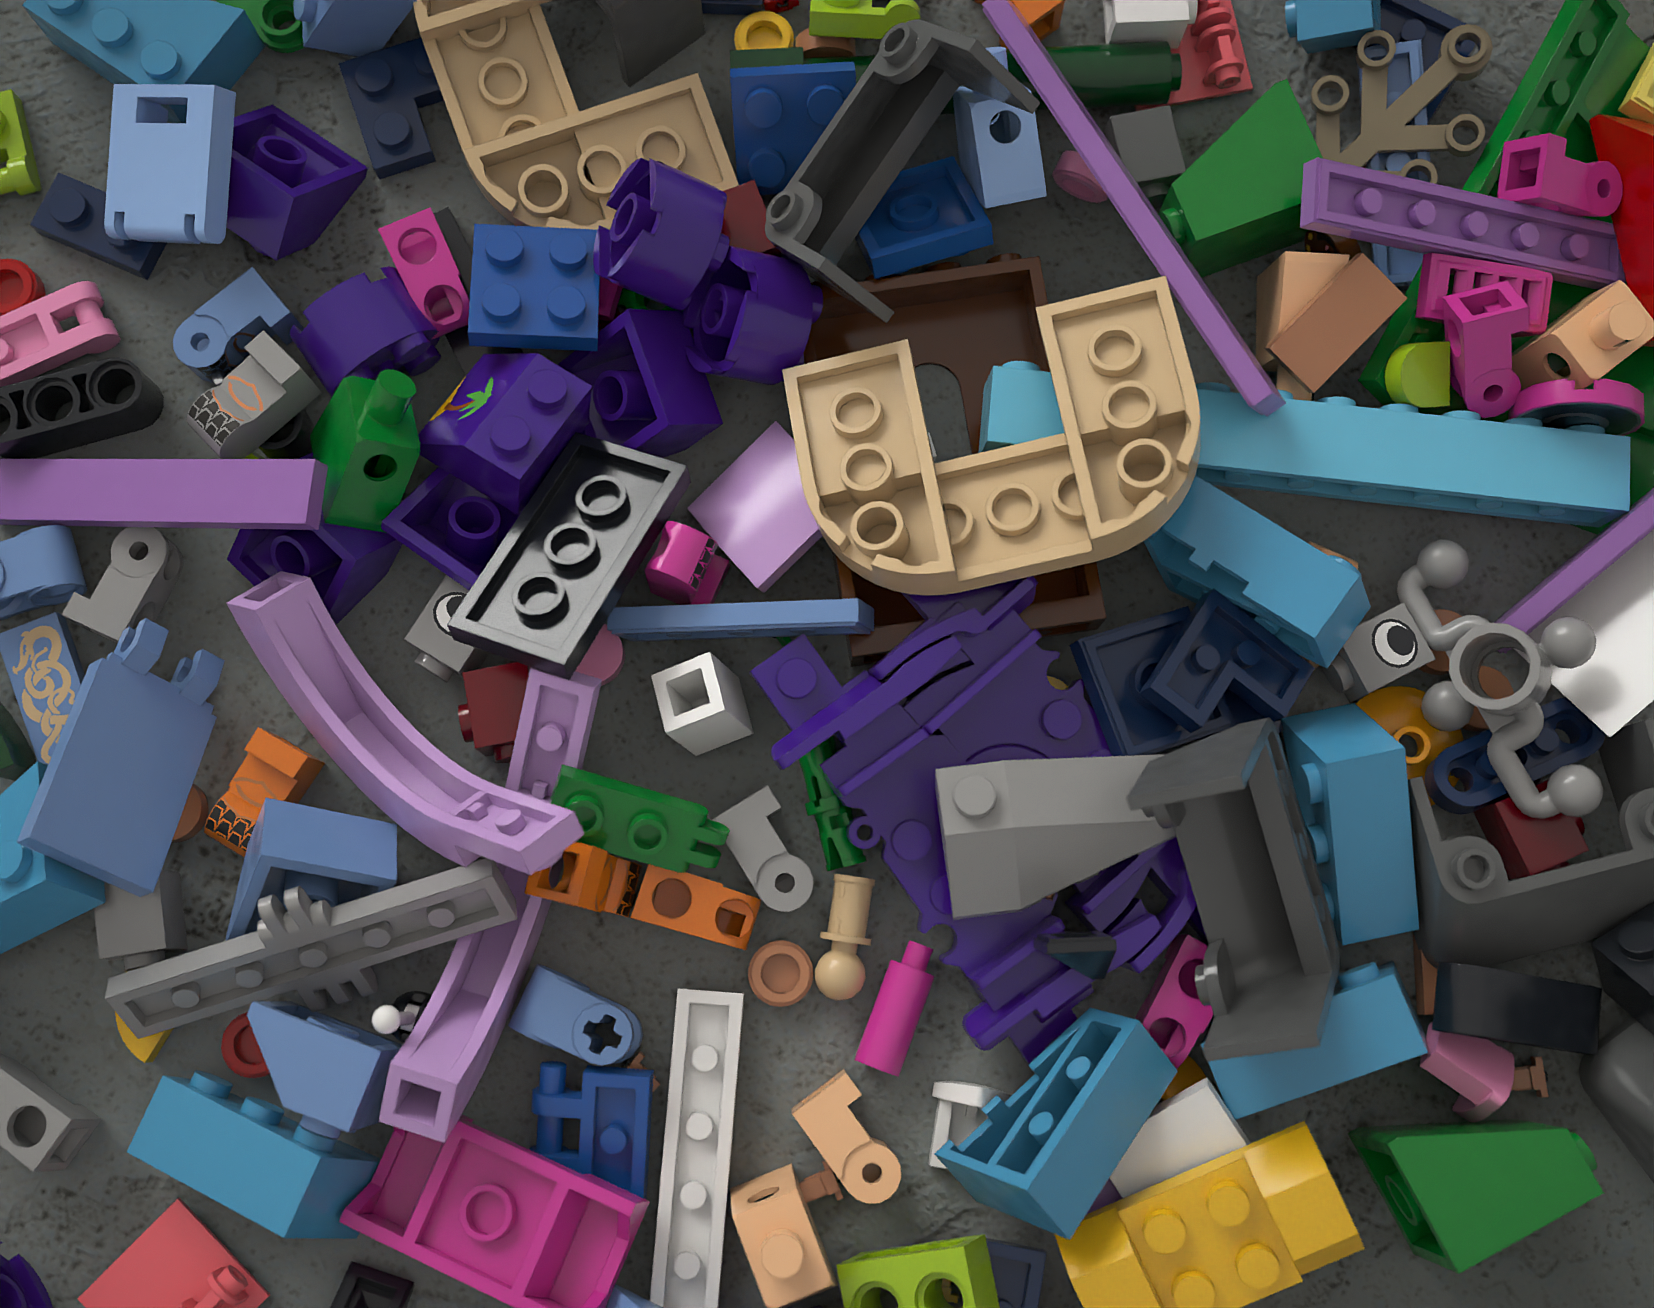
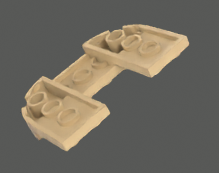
M417 0V2H413L415 18L425 50L473 179L490 204L515 226L598 230L600 225L610 230L617 210L606 206L623 173L635 160L640 158L648 161L651 158L655 161L663 162L721 191L739 185L698 73L579 111L540 4L552 0Z
M1166 276L1036 307L1039 328L1063 424L1064 433L934 464L908 339L783 369L782 373L804 496L818 528L831 550L852 571L878 586L914 595H947L1110 558L1143 542L1160 529L1171 518L1186 497L1196 474L1201 448L1200 407L1197 389Z

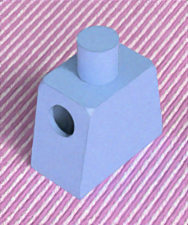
M986 48L1008 70L1006 48ZM959 87L953 95L960 169L978 201L985 208H991L1046 197V185L1035 111L1032 114L966 87ZM998 113L996 118L993 121H991L992 118Z

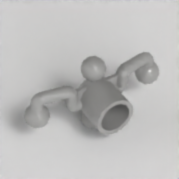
M1439 539L1428 543L1420 551L1417 564L1402 574L1396 591L1400 604L1405 603L1430 649L1444 651L1450 659L1449 674L1452 681L1436 683L1426 691L1421 705L1424 719L1430 726L1440 731L1451 732L1461 729L1466 725L1474 713V707L1477 706L1493 734L1487 747L1489 761L1512 801L1523 814L1538 819L1549 818L1559 813L1571 817L1588 815L1598 807L1603 795L1602 783L1593 770L1577 764L1560 767L1552 773L1547 782V789L1539 793L1515 750L1531 743L1539 736L1543 729L1544 715L1539 703L1543 701L1551 686V666L1555 665L1559 668L1572 669L1582 666L1590 660L1596 650V637L1593 629L1585 621L1576 617H1563L1554 620L1545 628L1541 635V642L1537 644L1522 630L1509 624L1490 623L1478 615H1465L1442 626L1423 589L1428 586L1435 589H1447L1456 586L1464 579L1468 572L1469 558L1465 549L1459 543L1452 540ZM1503 648H1513L1524 652L1529 657L1530 668L1529 676L1523 687L1512 696L1499 700L1489 697L1482 689L1479 680V671L1484 659L1493 651Z

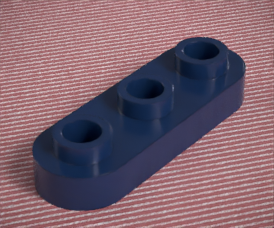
M1566 697L1540 706L1544 715V726L1541 733L1531 743L1515 750L1534 784L1551 777L1552 773L1560 767L1570 764L1578 765L1598 751L1604 742L1605 733ZM1490 729L1446 748L1428 765L1424 779L1425 787L1430 798L1441 809L1453 814H1469L1510 796L1493 769L1487 755L1488 742L1493 735ZM1555 729L1564 731L1569 737L1570 744L1561 741ZM1448 776L1458 778L1463 783L1464 792L1453 788L1449 783Z

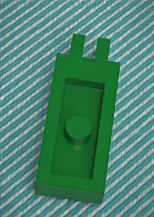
M564 764L561 765L549 801L551 804L575 812L584 832V835L575 842L592 845L614 855L679 873L687 872L690 863L705 868H716L721 852L714 846L698 841L714 845H724L730 832L729 828L724 824L707 819L708 809L698 803Z

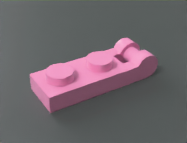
M82 281L71 284L0 316V387L32 379L85 354L108 351L120 342V337L113 321L109 318H104L100 308L103 306L104 301L96 283ZM69 317H77L80 325L64 332L60 321Z

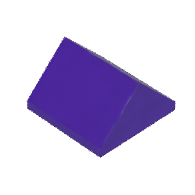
M438 467L381 522V529L467 590H470L520 514L513 513Z

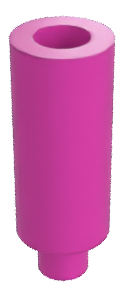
M909 940L901 963L890 960L854 1060L899 1077L935 976L925 972L933 949Z

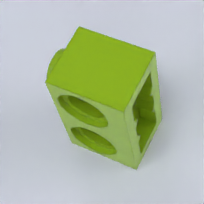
M985 1234L861 1252L836 1265L844 1308H883L880 1302L881 1288L893 1294L898 1303V1308H954L943 1296V1278L954 1282L960 1289L963 1296L962 1308H1000Z

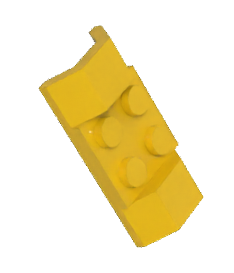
M1305 1121L1086 1214L1070 1240L1054 1234L1070 1281L1083 1308H1241L1303 1282L1301 1275L1365 1249L1355 1224Z

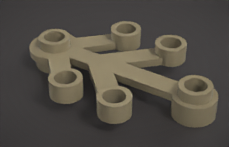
M1471 24L1460 25L1449 31L1442 41L1438 60L1388 108V67L1394 58L1396 50L1395 40L1388 32L1383 30H1373L1366 33L1360 39L1356 52L1357 64L1362 69L1360 135L1341 153L1340 113L1344 111L1348 103V84L1339 76L1327 75L1320 78L1312 88L1310 103L1313 111L1316 113V144L1323 159L1364 167L1377 153L1448 151L1457 157H1467L1474 154L1481 146L1485 136L1484 124L1475 115L1462 114L1452 119L1449 124L1406 125L1453 80L1469 81L1479 76L1485 70L1492 54V41L1488 33L1481 27ZM1462 40H1471L1477 45L1478 53L1471 57H1463L1457 53L1455 45ZM1377 43L1385 47L1387 55L1381 60L1374 61L1365 55L1364 50L1370 44ZM1326 88H1334L1341 94V100L1334 105H1325L1320 102L1318 94ZM1458 127H1469L1475 133L1476 140L1468 145L1459 144L1453 138V131ZM1415 159L1408 162L1401 171H1381L1406 177L1411 172L1421 171L1427 175L1430 183L1436 184L1438 180L1435 166L1424 159Z

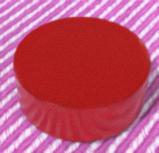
M15 259L0 260V316L45 296V287L41 278L29 266Z
M248 1012L243 1013L233 1019L224 1031L221 1041L223 1059L234 1073L242 1077L259 1078L269 1076L270 1072L247 1017Z

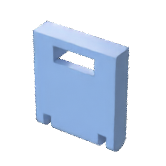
M114 84L104 228L109 237L118 240L133 239L143 242L200 244V242L220 244L223 242L226 235L236 92L217 85ZM161 105H187L186 123H167L168 110Z

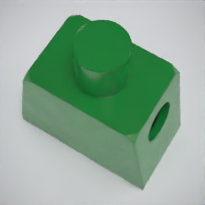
M387 369L381 371L376 380L357 376L343 378L310 435L313 459L328 466L322 504L324 523L387 533L381 529V522L400 504L420 453V441L411 401L416 393V385L404 373Z

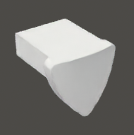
M958 1081L934 1082L932 1096L938 1098L928 1164L947 1169L934 1153L949 1139L958 1147L988 1118L981 1109L996 1095L1003 1102L1012 1095L995 1088Z

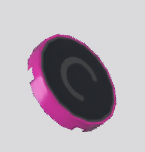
M1558 379L1535 384L1521 390L1515 404L1508 411V420L1513 418H1535L1543 422V427L1566 429L1575 425H1597L1605 429V434L1624 436L1635 432L1645 424L1644 393L1628 383L1611 379L1594 380L1593 389L1576 390L1575 380Z

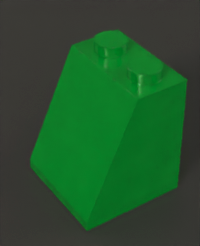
M1287 79L1273 84L1171 184L1158 215L1201 278L1305 240L1308 229L1300 228L1303 165L1317 157H1323Z
M1518 1119L1479 1122L1358 1127L1347 1133L1413 1254L1458 1274L1604 1193L1593 1174V1171L1597 1169V1163L1591 1150L1580 1136L1574 1132H1569L1568 1128Z

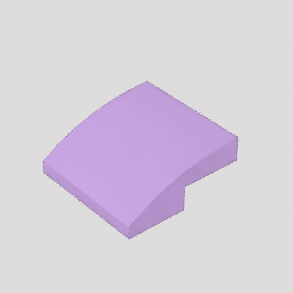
M777 421L757 438L688 507L691 514L711 538L717 542L725 554L753 585L764 593L822 537L804 496L794 438Z

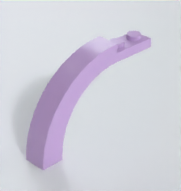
M280 571L227 602L231 613L260 663L298 718L321 747L371 801L405 831L430 849L463 867H467L480 856L531 875L535 871L543 870L556 863L561 858L563 850L584 835L574 811L503 788L479 778L452 761L419 733L384 695L354 655L328 613L310 577Z
M533 667L530 668L505 786L506 789L549 803L561 765L564 764L582 770L602 679L575 671L571 679L567 680ZM562 856L550 868L549 883L552 889L557 886L564 862ZM496 861L497 867L516 899L517 920L458 938L426 1008L409 1037L390 1062L379 1116V1122L443 1143L449 1137L467 1106L498 1043L525 978L551 904V900L524 894L529 874Z

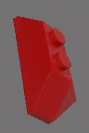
M1597 114L1589 120L1598 161H1608L1613 164L1620 173L1623 183V195L1620 205L1611 214L1627 286L1654 320V125L1642 120ZM1654 337L1642 346L1654 347Z

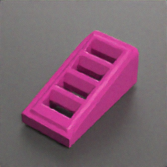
M1423 254L1415 318L1444 324L1443 296H1447L1451 274L1455 275L1452 294L1473 289L1474 280V289L1503 281H1508L1529 306V330L1511 334V338L1542 335L1546 331L1553 281L1551 273L1528 267L1445 254Z

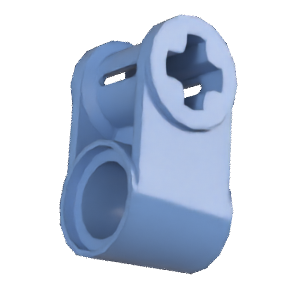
M61 525L41 526L24 531L16 537L0 541V620H5L40 607L69 602L74 592L84 595L88 590L70 528Z
M540 964L536 965L508 1025L515 1031L556 1049L564 1050L589 1063L600 1066L623 1063L633 1057L640 1048L643 1037L641 1022L630 1009L591 991L587 985ZM615 1018L614 1031L622 1036L621 1043L619 1045L606 1046L602 1050L600 1048L603 1038L595 1033L598 1023H611Z

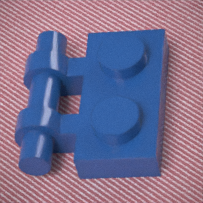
M560 1061L540 1063L539 1086L532 1089L531 1112L538 1115L536 1145L530 1147L529 1150L581 1174H592L647 1200L654 1070L587 1065L583 1072L582 1091H575L566 1087V1063ZM564 1118L580 1119L579 1150L563 1146Z

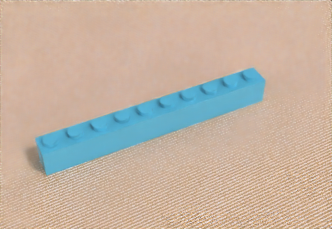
M1011 361L1004 363L1002 367H992L983 391L978 453L1064 433L1050 372L1040 371V366L1026 361ZM1214 382L1195 384L1200 407L1201 436L1200 457L1195 475L1212 485L1591 527H1601L1630 511V437L1605 434V429L1601 426L1585 424L1571 426L1566 429L1543 427V422L1535 418H1513L1504 422L1481 420L1480 414L1472 411H1451L1441 416L1418 413L1417 407L1400 403L1384 405L1379 409L1356 406V402L1353 399L1338 396L1321 398L1317 402L1293 399L1292 393L1284 390L1278 391L1286 404L1269 416H1265L1264 414L1260 415L1249 407L1240 393L1230 392V387Z

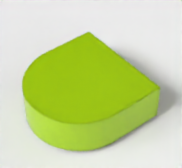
M1450 341L1407 343L1401 345L1392 353L1385 370V384L1390 397L1395 403L1410 404L1421 408L1450 406Z

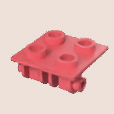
M1197 0L1195 23L1187 25L1179 47L1170 49L1171 54L1179 53L1181 57L1182 78L1179 91L1170 92L1167 104L1134 106L1135 111L1167 105L1175 106L1252 91L1253 86L1231 0Z
M178 1198L78 1300L85 1308H258L270 1296V1293L195 1213Z

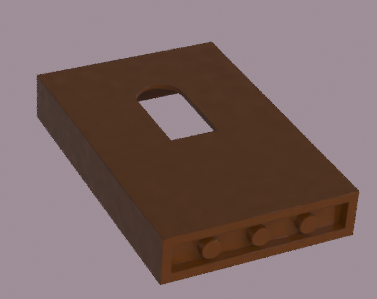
M1005 253L988 259L985 264L961 267V264L957 262H943L929 267L924 273L901 276V274H891L874 279L871 274L866 277L865 281L857 283L894 311V314L887 323L820 282L815 281L811 283V285L819 286L822 290L823 308L817 321L811 324L809 338L803 352L804 364L908 339L915 368L925 364L939 365L949 370L957 379L961 391L972 455L979 452L983 391L992 367H1002L1004 363L1011 361H1026L1040 366V371L1050 372L1036 313V307L1048 305L1040 256L1022 258L1017 253ZM832 551L840 599L859 598L874 608V631H870V634L846 635L850 666L855 667L877 663L924 622L925 619L901 592L878 586L864 579L846 566ZM1087 563L1033 576L1038 581L1034 600L1019 614L1031 630L1036 628L1042 635L1041 638L1097 630L1107 618L1097 563ZM939 639L928 644L927 646L914 652L908 658H911L914 655L932 647L933 645L943 641V639Z

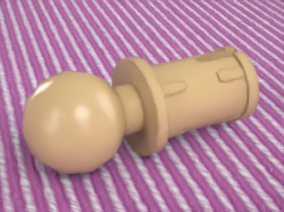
M834 874L833 880L835 883L827 932L821 931L820 938L832 940L831 951L825 953L817 963L815 982L819 990L827 998L841 1001L856 996L862 989L866 979L864 964L856 953L858 944L871 946V939L865 938L872 888L875 885V880Z

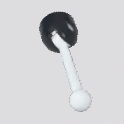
M411 991L399 996L391 1006H382L374 1012L372 1017L373 1027L382 1034L392 1033L395 1038L405 1043L410 1034L405 1033L404 1030L412 1032L432 994L423 991ZM412 1001H417L422 1004L421 1006L413 1005Z

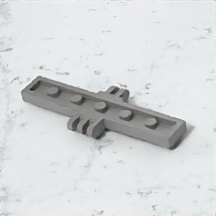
M488 858L473 862L467 867L460 866L334 907H331L326 900L312 903L304 889L298 886L284 892L287 910L274 894L258 900V910L262 919L257 923L258 931L110 977L107 982L105 999L138 1039L251 1004L252 1001H261L295 989L312 1012H317L328 1008L329 1001L326 990L338 1005L352 1001L353 989L350 981H352L363 997L377 993L378 982L374 971L370 967L371 965L517 920L516 899L495 861Z

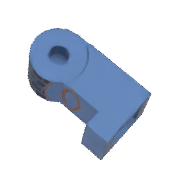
M251 267L183 321L176 329L173 338V350L177 358L204 381L214 383L211 374L219 369L227 373L240 365L244 358L249 355L244 347L263 330L270 337L277 334L288 345L293 341L290 337V329L293 324L301 331H303L304 327L259 273Z

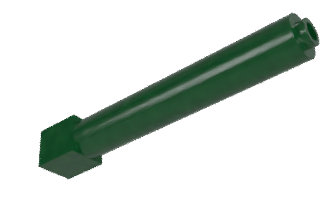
M1167 41L1045 47L1085 108L1167 104L1170 92L1179 91L1181 86V57L1179 53L1171 54ZM803 47L730 50V68L854 62L857 84L876 55L803 58ZM1006 49L1008 71L1021 84L1031 90L1032 95L1040 102L1036 110H1049L1010 50ZM953 96L940 115L955 114Z

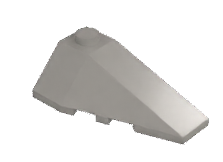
M1163 755L1005 760L935 769V791L953 920L1023 911L1041 902L1043 898L1076 882L1079 884L1098 875L1099 871L1135 854L1140 855L1175 838L1174 827L1163 829L1155 817H1146L1142 809L1130 811L1127 801L1129 792L1147 763Z

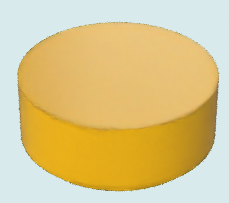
M770 11L752 13L746 16L736 28L734 36L735 50L794 47L793 30L788 21L779 14Z

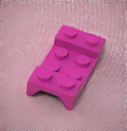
M461 1115L445 1143L393 1126L394 1131L371 1182L349 1203L340 1217V1223L514 1308H606L650 1201L592 1174L576 1172L472 1123L473 1119Z

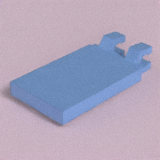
M147 618L139 621L136 630L131 627L123 630L114 653H109L107 659L101 658L89 664L16 842L138 897L153 893L217 718L212 715L214 705L206 702V699L217 687L225 661L201 649L195 653L193 660L185 657L179 661L171 682L150 673L149 670L160 658L169 630Z

